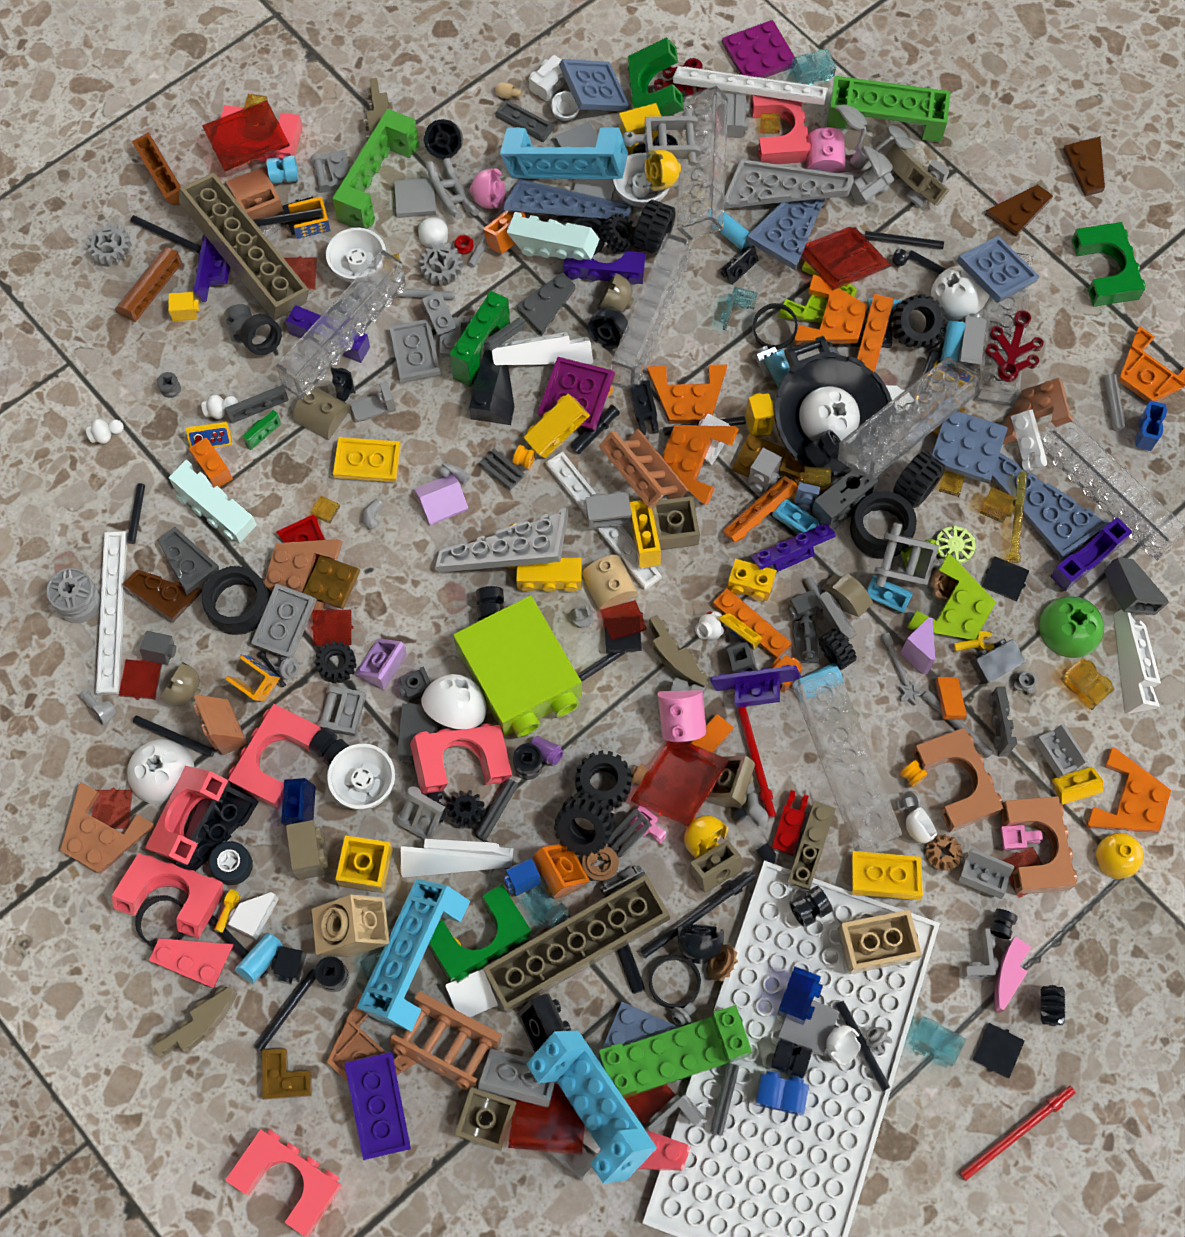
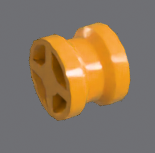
M519 445L513 457V464L523 465L525 469L529 470L534 462L536 451L533 449L527 450L525 446Z
M917 760L910 763L900 772V776L908 780V785L911 788L928 775L926 770H922L919 767Z

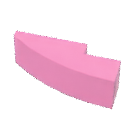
M1016 936L1009 941L998 966L994 989V1009L998 1014L1004 1011L1028 972L1020 967L1031 946Z

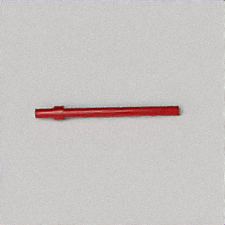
M739 707L737 710L750 757L755 763L754 771L760 789L758 793L760 801L764 803L769 819L776 817L772 802L774 797L772 790L768 788L746 707Z
M1069 1085L1057 1096L1053 1095L1046 1100V1105L960 1172V1176L967 1181L1049 1114L1059 1111L1063 1107V1103L1076 1094L1073 1087Z

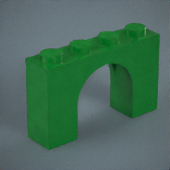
M668 37L628 56L629 64L627 68L630 73L629 85L632 91L631 102L633 109L656 103L661 116H672L684 110L682 93L673 84L657 92L647 94L652 78L658 72L678 63L677 47Z
M1117 222L1076 229L1071 239L1076 257L1096 253L1106 254L1114 258L1121 269V273L1118 275L1092 280L1088 293L1093 307L1139 300L1145 291L1146 284L1141 278L1140 266L1135 261L1134 249L1130 246L1128 231L1124 229L1123 223Z
M490 290L450 352L453 379L470 387L472 386L480 368V353L488 335L492 336L510 324L508 298Z
M502 884L482 896V904L491 916L497 929L494 941L487 947L480 950H469L462 947L456 942L443 919L438 922L428 948L449 983L455 980L457 984L469 977L470 972L475 969L479 971L489 965L488 961L495 957L499 959L509 953L508 949L515 945L520 947L529 941L528 937H530L531 929Z

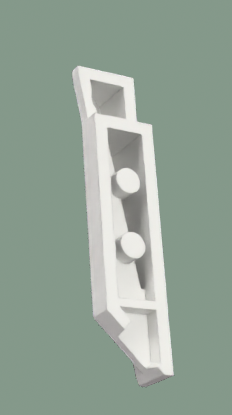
M567 332L510 341L492 350L495 365L555 364L557 357L586 364L593 363L590 339L582 337L570 340Z
M1121 609L1114 614L1125 713L1157 709L1160 706L1153 687L1161 684L1146 625L1141 620L1136 622L1130 612H1123Z
M425 839L424 848L401 846V876L403 878L510 868L513 862V848H501L499 844L490 842Z

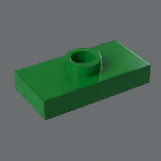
M272 410L262 420L256 421L252 428L242 436L245 445L250 450L281 425L278 413Z

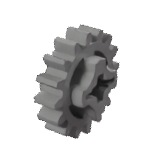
M108 223L106 228L100 225L99 231L93 229L94 235H88L89 242H86L87 250L94 261L99 260L102 265L105 261L109 265L112 264V261L118 264L119 258L126 259L125 253L131 252L129 247L132 244L129 234L125 232L123 227L119 229L117 224L110 227Z
M443 243L440 244V247L433 244L432 250L426 248V254H421L422 260H419L421 274H424L426 280L431 278L432 284L436 281H439V285H442L443 281L450 284L451 278L456 281V274L461 275V268H463L462 255L458 254L457 248L452 250L450 244L447 247H444Z

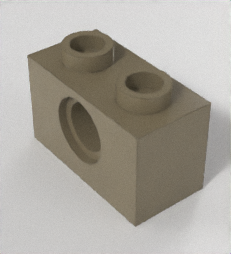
M727 840L690 862L692 878L702 891L706 893L742 871L741 855Z

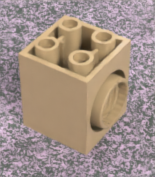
M348 895L312 908L316 955L353 957L389 945L384 898Z

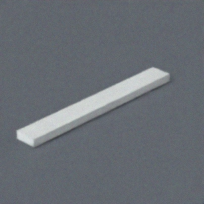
M682 66L677 67L673 77V83L820 105H824L828 94V88Z
M562 451L548 460L546 466L587 517L586 497L596 493ZM622 525L596 528L614 553L620 556L623 564L644 590L662 579L661 574L654 566L639 568L634 540Z
M126 531L104 532L96 683L97 695L120 694L125 589H123L122 584L125 582Z

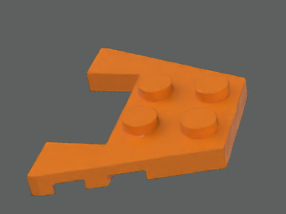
M813 274L808 294L828 298L820 330L799 325L794 344L801 345L802 343L812 342L820 336H824L826 341L831 342V344L858 343L868 305Z
M1140 326L1136 331L1118 381L1147 403L1150 401L1158 402L1185 387V368L1179 375H1176L1144 352L1155 336Z
M727 364L709 365V384L667 385L666 366H648V375L651 377L653 387L660 398V403L669 424L698 423L707 414L713 416L726 375Z
M675 425L662 458L689 489V492L699 501L708 505L715 487L696 480L712 440L732 446L739 428L735 426Z
M1112 747L1109 751L1105 768L1127 776L1115 815L1093 807L1086 828L1159 832L1171 789L1118 749Z

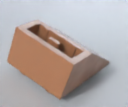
M262 167L226 181L231 194L252 220L271 217L280 211L284 212L280 198Z
M203 695L194 696L196 704L193 707L197 716L201 719V727L205 736L208 737L215 750L219 749L222 755H225L248 745L234 709L228 699Z

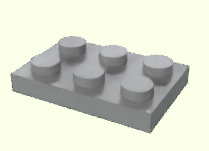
M429 319L389 326L401 383L441 375Z
M276 584L251 644L281 656L293 658L317 599Z
M490 1049L478 1089L549 1107L555 1082L538 1083L526 1065L530 1060L529 1058Z

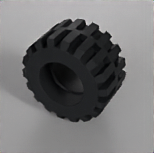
M651 199L643 208L634 233V246L649 253L659 255L665 248L671 235L676 216L675 207Z
M925 294L908 297L895 306L896 309L892 310L891 314L893 317L889 321V323H893L890 330L896 333L893 337L895 339L899 338V343L902 345L906 344V347L919 348L935 342L937 337L942 335L943 332L941 330L945 329L946 325L943 324V321L946 320V315L942 316L944 309L943 307H938L940 304L938 300L932 301L934 297H925ZM912 310H918L925 316L926 327L922 333L914 331L909 324V316Z
M925 450L918 453L899 476L894 485L893 492L908 500L913 508L918 507L936 487L945 472L946 465Z
M603 750L598 751V755H595L593 752L589 754L588 759L586 757L582 759V764H579L575 775L577 793L583 795L584 792H589L590 796L594 794L599 795L598 799L602 800L604 798L607 801L606 805H611L612 811L613 807L619 808L622 806V802L628 799V794L631 791V770L628 768V763L625 760L622 761L621 756L618 754L615 757L611 751H608V754H603ZM598 772H608L616 778L617 784L611 790L599 791L591 785L590 779Z
M584 792L583 795L576 793L574 797H568L566 802L563 803L556 816L554 830L557 831L555 833L556 838L561 839L560 844L562 847L564 845L567 846V851L571 852L573 850L576 851V855L584 853L585 856H590L591 852L596 854L600 849L603 850L615 827V813H611L612 807L611 805H606L607 801L604 798L600 800L598 799L599 795L594 794L590 796L589 792ZM575 819H586L593 824L595 829H584L576 823Z

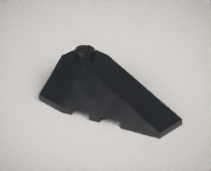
M485 349L470 401L471 420L511 425L515 405L508 365H495L492 351Z
M228 783L219 801L211 799L201 800L197 805L185 838L198 843L188 865L177 861L174 863L196 872L209 859L212 850L217 845L228 841L232 837L231 834L249 820L259 801Z

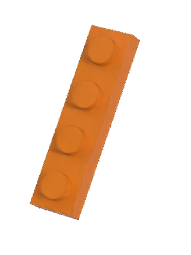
M878 294L873 295L856 358L864 362V365L872 372H875L894 301L893 298Z
M786 476L781 478L722 531L724 535L735 543L743 539L753 527L762 522V519L775 511L780 503L792 496L793 492L798 488L795 481Z
M728 588L713 602L712 606L723 615L727 613L732 614L762 637L759 646L774 659L780 658L791 647L792 642Z

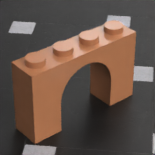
M965 728L916 745L912 752L922 770H928L945 763H954L965 768L972 777V795L945 806L940 812L950 833L998 815L1004 809L1002 797L999 793L996 794L993 787L992 776L986 773L983 766L984 760L981 754L976 752L974 739L970 733H967Z
M1059 797L1005 801L1002 805L1004 809L1000 812L1003 826L1025 825V827L1036 828L1047 836L1052 848L1048 864L1018 867L1012 872L1016 895L1068 891L1075 887L1077 872L1072 866L1073 852L1068 846V828L1063 822L1064 808L1059 802Z

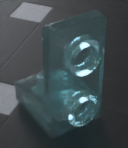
M734 287L733 293L727 296L726 305L728 309L722 312L720 322H723V330L727 331L734 305L740 306L743 309L754 310L758 292Z
M536 886L522 900L549 929L570 918L568 908L563 903L558 905L540 886Z

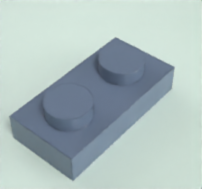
M799 482L794 504L806 512H811L814 501L818 498L820 487Z

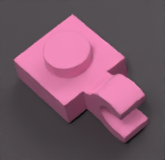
M640 805L638 810L652 824L642 837L649 833L661 844L666 838V832L656 825L658 818L644 806ZM637 816L629 823L630 827L638 819ZM641 823L635 831L638 832L644 824Z
M1025 825L1002 826L1000 828L1003 851L1027 849V843L1037 844L1040 843V840H1043L1042 831L1025 832Z

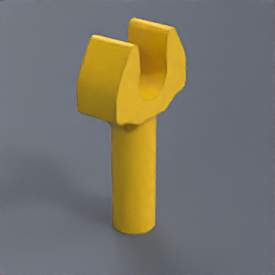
M980 631L975 640L953 643L954 651L978 648L980 651L986 648L989 651L994 648V643L984 644L983 640L990 639L993 634L987 631Z
M230 889L224 899L225 906L214 928L216 932L223 933L231 911L234 908L237 909L241 898L238 891Z

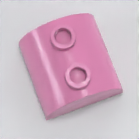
M830 127L819 128L810 132L806 138L811 146L807 154L806 169H819L820 171L832 173L845 172V141L843 133L838 129Z
M703 690L658 692L663 739L673 742H685L699 739L706 734Z

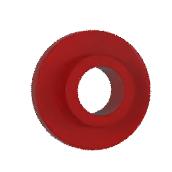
M460 235L454 242V248H457L460 254H468L473 250L474 242L469 236Z

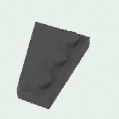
M562 272L518 303L516 309L542 336L549 323H552L559 309L565 305L575 291V284Z
M176 527L159 538V544L186 595L219 570V566Z
M1005 686L996 687L992 694H990L989 704L990 707H993L994 711L991 719L992 728L996 729L994 748L998 749V757H1003L1010 754L1017 745L1016 737H1011L1014 725L1013 720H1008L1007 718L1010 712Z

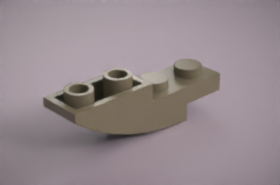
M377 78L369 79L370 87H367L368 98L373 100L372 103H369L370 111H366L368 119H364L365 130L370 132V135H366L367 141L385 111L389 109L387 92L379 93Z
M896 143L892 146L886 157L892 164L896 174L917 193H921L931 203L938 206L950 189L928 172L924 165L905 149L900 148Z
M658 615L651 617L649 627L656 639L652 640V649L657 657L677 678L687 681L689 686L696 684L704 687L706 691L709 680L703 670H699L697 666L698 661L694 653H689L687 647L679 650L676 639H671L668 634L669 628L666 622L660 620Z
M814 801L787 883L810 890L836 808Z
M225 986L214 993L215 996L208 1001L204 999L193 1006L194 1009L189 1012L193 1021L190 1022L188 1020L177 1027L178 1030L173 1034H165L156 1040L157 1044L152 1046L155 1054L162 1058L178 1047H181L187 1053L199 1045L224 1019L237 996L236 990L232 986L228 988Z

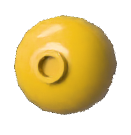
M657 149L649 151V159H645V176L647 182H651L653 185L650 188L654 191H660L672 187L681 172V165L677 158L667 150Z
M703 815L697 819L693 817L685 826L687 829L684 833V844L688 852L697 859L719 845L717 843L720 837L725 839L729 829L717 817Z
M1114 833L1105 837L1097 845L1095 857L1099 863L1098 867L1105 875L1114 879H1122L1136 874L1142 866L1144 853L1139 841L1133 836L1126 833Z

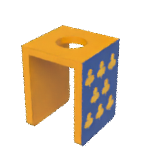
M322 196L288 205L290 213L320 208L324 212V218L294 225L297 239L331 231Z
M241 654L239 658L263 674L265 679L257 691L237 677L226 676L225 679L253 700L265 702L281 677L253 657Z

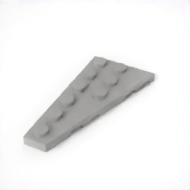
M741 159L722 205L723 208L848 196L854 182V176Z
M565 507L559 509L560 513L551 516L548 514L540 516V520L531 523L524 521L495 531L496 535L487 538L483 535L478 537L477 541L467 545L460 543L440 550L436 569L438 572L560 562L568 510Z

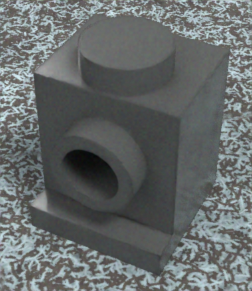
M813 589L792 598L789 603L788 613L792 620L795 619L797 622L802 617L812 618L815 614L817 617L820 616L824 607Z
M748 641L739 642L727 648L734 673L758 670L753 650Z
M424 666L420 667V670L400 677L401 684L398 687L402 697L407 696L409 702L421 698L426 688L431 684ZM418 682L415 686L410 685L412 683Z

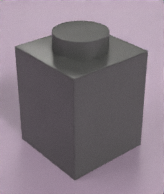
M146 631L139 650L143 660L168 665L170 659L176 654V645H174L173 638L170 635Z

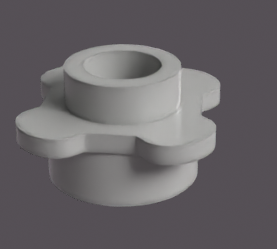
M1018 671L1016 674L1018 678L1014 688L1018 691L1024 690L1029 694H1033L1036 691L1035 684L1038 681V676L1029 671Z

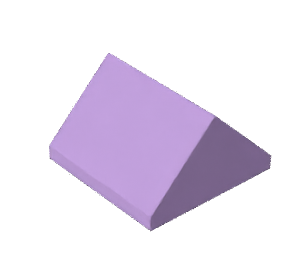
M452 474L414 489L429 525L469 510L460 483Z
M928 618L907 638L900 652L922 674H928L935 661L933 618Z
M378 638L355 674L385 690L407 655L404 644L401 641Z

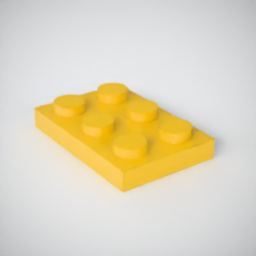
M338 437L333 477L396 482L401 442Z
M852 851V895L922 900L921 857Z

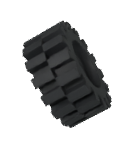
M618 213L605 220L601 224L599 231H602L600 237H604L602 241L607 243V248L611 247V251L614 252L616 250V253H622L634 245V231L636 227H632L633 222H629L627 216L623 218V214L618 215Z
M833 628L818 639L819 646H821L820 649L825 653L824 656L828 658L829 663H835L839 670H843L856 661L857 656L855 655V650L852 649V644L848 642V638H845L843 633H840V630Z
M332 641V645H329L327 642L325 643V648L321 646L319 648L320 653H316L317 659H315L320 676L325 678L327 682L331 680L332 683H336L337 680L342 683L344 678L350 679V674L353 675L355 673L354 668L357 666L354 652L350 649V646L348 644L344 645L341 641H339V644L336 641ZM334 655H340L344 658V664L339 669H331L328 666V660Z

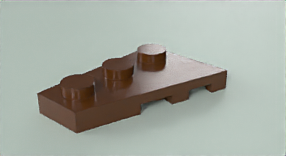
M1101 136L1065 145L1063 151L1084 196L1103 192L1105 181Z
M1037 184L986 210L985 215L1017 237L1052 200L1053 195Z
M136 570L122 584L123 589L173 623L202 593L201 588H196L186 595L180 582H170L162 579L160 576Z

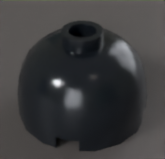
M447 119L435 120L429 124L423 138L425 148L429 154L439 159L452 158L458 154L463 145V134L459 126Z
M607 307L598 310L590 318L587 329L589 335L596 343L599 341L603 344L602 347L615 349L619 348L627 338L629 323L621 311Z
M698 924L691 925V929L684 930L685 925L678 928V946L680 951L686 957L693 959V963L705 964L707 960L713 959L721 952L724 943L723 929L717 932V927Z

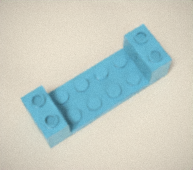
M517 127L506 129L500 155L511 178L623 179L628 151L619 128H600L596 147H533L526 129Z
M416 878L389 936V945L384 947L356 1008L380 1022L412 1032L422 1009L404 999L440 918L461 922L470 901L447 885Z
M579 1031L553 1032L526 1063L538 1083H558L601 1151L590 1164L603 1184L628 1180L657 1149Z

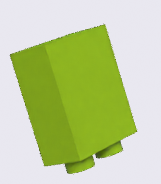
M532 595L453 634L456 651L473 681L482 690L490 712L497 724L501 725L504 737L513 732L519 738L527 736L541 726L538 719L553 711L557 717H562L579 707L580 702L578 698L582 697V682Z

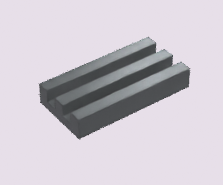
M494 448L490 454L485 456L484 460L480 461V466L509 490L525 477L520 469ZM494 457H495L498 461H500L504 466H506L510 471H508V470H507L505 467H503L499 462H497V461L494 459ZM488 463H492L503 474L509 477L512 480V482L510 483L506 478H504L495 469H493Z
M634 809L613 831L607 844H610L611 848L617 851V855L622 857L652 824L638 809ZM637 816L638 819H637V820L632 824V826L615 842L614 839H615V838L629 825V823ZM641 823H643L644 826L634 835V837L623 848H621L620 845L627 839V837Z

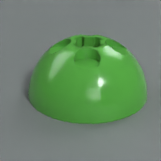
M1066 596L1054 600L1043 610L1039 620V631L1045 644L1055 653L1068 658H1080L1091 654L1100 645L1104 635V621L1099 610L1090 601L1081 597Z

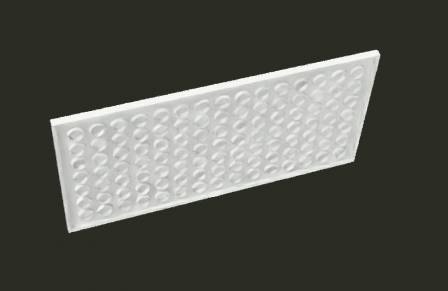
M767 861L763 862L734 948L738 952L736 957L738 962L734 965L735 970L730 972V977H725L713 1011L716 1012L734 1005L737 1006L752 1053L747 1058L732 1062L739 1066V1071L722 1136L710 1133L726 1065L691 1076L685 1095L689 1097L705 1118L694 1126L692 1122L688 1124L679 1112L671 1139L691 1146L683 1171L660 1170L642 1224L675 1237H848L940 923L911 913L922 956L918 961L849 975L838 932L841 923L904 910L862 895H852L851 891L813 878L810 889L819 886L828 897L833 911L822 918L817 916L816 922L803 928L793 915L789 902L800 895L805 897V892L809 890L787 883L791 870ZM795 993L835 1010H838L836 1004L844 1000L865 1041L867 1033L874 1027H883L887 1031V1036L893 1041L891 1044L885 1041L881 1043L882 1049L885 1050L884 1054L874 1050V1048H870L891 1087L883 1092L860 1050L850 1063L841 1065L834 1061L825 1049L822 1057L814 1053L811 1054L804 1076V1084L809 1085L804 1115H794L754 1105L761 1074L766 1075V1071H772L781 1074L780 1078L789 1080L790 1077H795L790 1075L789 1070L781 1072L771 1068L774 1052L780 1039L778 1035ZM840 1012L833 1029L846 1025Z

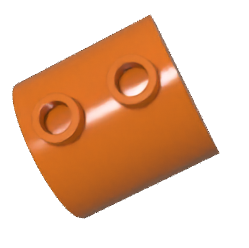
M561 844L542 847L532 857L539 875L544 878L547 884L545 886L546 892L555 899L569 895L590 882L574 851H567V846L564 845L562 847Z

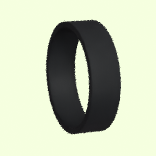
M772 303L765 305L756 313L753 320V332L760 345L763 347L767 346L768 349L775 347L776 350L790 345L795 339L798 329L797 318L788 306ZM774 308L787 311L795 321V330L792 336L786 342L778 345L763 342L756 333V322L760 315Z
M167 895L152 897L144 902L137 912L135 919L137 933L143 941L152 947H155L157 943L150 942L144 937L141 929L142 917L151 905L159 901L175 902L182 909L183 905L174 897ZM179 932L173 939L182 940L185 934Z
M679 955L664 957L655 964L649 978L650 991L660 1005L669 1009L674 1007L684 1008L689 1003H692L699 993L701 987L699 970L686 957ZM671 960L682 961L694 970L698 981L697 991L687 1002L670 1004L660 999L655 993L652 977L655 970L664 962Z

